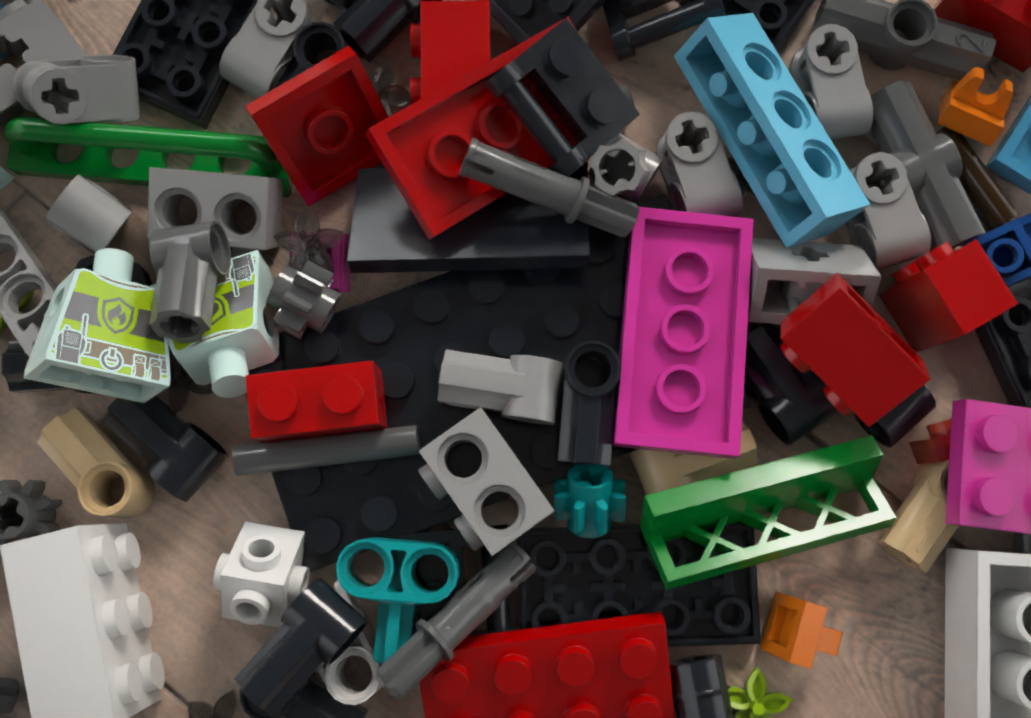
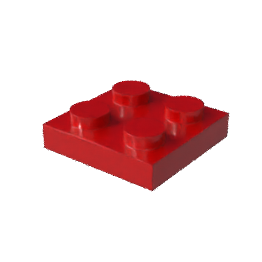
M349 45L245 106L308 207L356 179L359 169L374 168L382 163L365 133L368 128L388 118V115L356 52Z

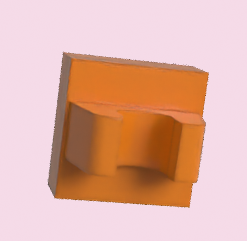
M974 67L959 82L952 80L940 97L938 124L991 147L1004 130V117L1013 99V83L1005 79L996 92L986 95L977 90L984 80V69Z
M775 591L759 649L789 663L811 669L816 651L837 656L843 632L823 625L827 607Z

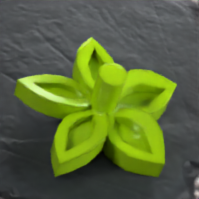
M757 666L747 677L746 691L732 685L728 690L731 707L737 709L733 712L736 718H774L771 714L785 710L793 700L780 692L766 693V679Z

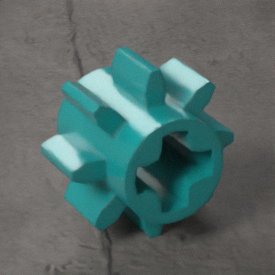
M580 463L573 466L568 471L567 480L555 479L554 481L555 521L567 520L568 529L579 537L597 538L607 534L611 529L612 520L624 522L626 519L624 479L613 480L612 471L605 465Z

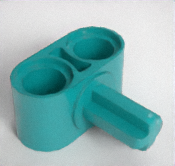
M372 537L356 540L347 545L340 553L336 564V574L341 587L350 595L378 602L373 650L375 662L380 664L386 662L413 636L416 605L439 602L448 597L458 584L461 575L460 560L455 551L449 546L430 541ZM363 549L376 551L384 561L385 571L378 583L370 584L364 582L355 572L354 563L356 557ZM433 554L445 561L449 573L445 585L440 588L431 589L423 586L418 581L415 568L421 556Z

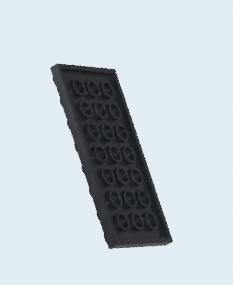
M665 194L636 204L638 207L671 210ZM589 225L590 268L449 271L336 312L321 334L307 327L302 338L298 339L283 331L279 333V356L272 363L248 370L249 375L373 360L382 370L388 428L417 425L420 449H422L477 410L451 406L437 401L439 377L445 350L510 359L511 355H531L557 360L565 364L568 355L574 347L586 341L596 340L606 343L615 350L618 357L620 356L630 233L627 237H620ZM591 356L583 357L575 363V376L584 386L593 388L605 383L607 372L604 364L599 359ZM563 376L554 425L512 420L502 417L501 412L483 410L538 487L555 481V479L566 477L570 468L580 464L557 461ZM745 391L743 397V410L751 407L745 394ZM471 443L457 444L450 450L447 458L449 470L453 475L460 478L470 477L475 474L482 463L481 451ZM612 446L611 459L638 449ZM421 454L271 472L290 529L305 531V549L302 565L309 567L310 572L336 563L344 548L356 540L372 537L400 539V534L422 531L462 515V512L449 494L438 500L418 471V469L427 464ZM504 492L493 493L486 498L482 508L512 496ZM363 549L360 553L366 552L371 549Z

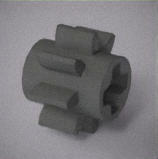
M307 260L301 272L286 266L274 282L266 300L268 307L278 311L273 318V321L276 322L275 326L298 339L302 338L307 327L321 334L333 317L342 297V294L330 288L334 282L332 279L334 273Z
M18 480L0 481V545L61 529L55 523L56 509L63 502L62 500H51L43 495L46 482L42 480H28L22 487Z

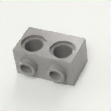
M149 167L147 239L150 240L152 232L157 229L186 225L179 216V204L185 196H188L197 207L198 214L194 224L217 221L222 225L229 241L231 258L255 250H259L262 255V250L280 247L284 178ZM244 200L253 206L257 216L256 224L249 233L242 230L235 219L236 208Z
M481 407L419 450L427 462L426 465L418 469L420 475L438 500L449 494L462 515L455 519L454 523L474 551L485 545L493 556L555 511ZM460 443H471L478 447L482 454V463L479 470L466 478L453 475L447 464L450 450ZM496 492H504L511 495L518 505L517 519L511 526L503 529L491 527L486 523L482 515L484 501L488 496Z

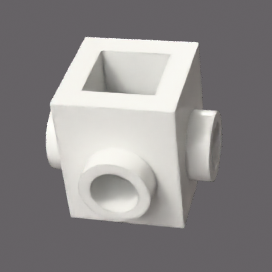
M245 521L230 554H221L214 572V590L221 591L222 618L237 620L248 625L261 624L278 628L283 625L281 622L282 615L309 584L310 569L302 565L305 549V531Z

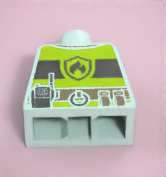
M113 248L100 249L95 252L93 271L84 268L74 269L57 286L27 362L24 379L141 403L147 402L170 386L171 373L168 338L159 337L149 325L155 288L131 282L134 258L131 254Z
M259 250L231 258L229 272L226 275L217 276L211 329L204 332L202 341L179 343L174 339L168 338L173 355L194 382L200 385L211 383L213 393L219 397L234 398L246 393L245 375H249L248 370L272 363L279 356V328L275 326L276 322L273 321L278 311L266 305L267 297L276 279ZM156 284L150 285V287L155 288Z

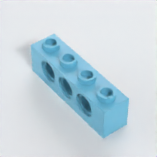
M754 13L706 18L674 55L675 60L709 118L717 128L719 135L786 249L832 234L871 204Z

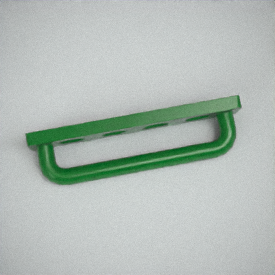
M27 116L15 117L4 128V136L10 143L7 168L21 176L73 180L79 174L83 178H88L94 182L149 186V167L168 168L167 160L169 154L176 153L195 155L194 163L188 170L224 173L223 162L225 158L251 161L249 170L243 175L284 178L283 197H289L292 194L293 183L264 136L100 122L56 124L44 118ZM60 144L83 146L81 155L76 160L70 163H61L57 159V149ZM114 149L139 150L137 160L128 167L118 168L112 163Z

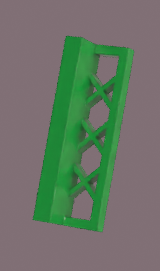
M871 435L645 495L640 528L665 589H672L891 527L897 517L873 478L884 456L874 437ZM858 489L871 513L856 517L831 505L835 495ZM827 498L825 503L818 501ZM792 507L819 517L815 528L804 532L796 531L776 522L781 510ZM772 513L770 518L763 516ZM825 520L832 523V524L823 526ZM737 522L763 532L757 545L742 548L720 537L726 525ZM711 529H715L714 532H713V534H711V533H709V532H707V531H708V530H711ZM769 536L777 538L775 540L768 541ZM684 537L706 547L700 561L675 567L665 542ZM713 551L721 554L718 556L711 557Z

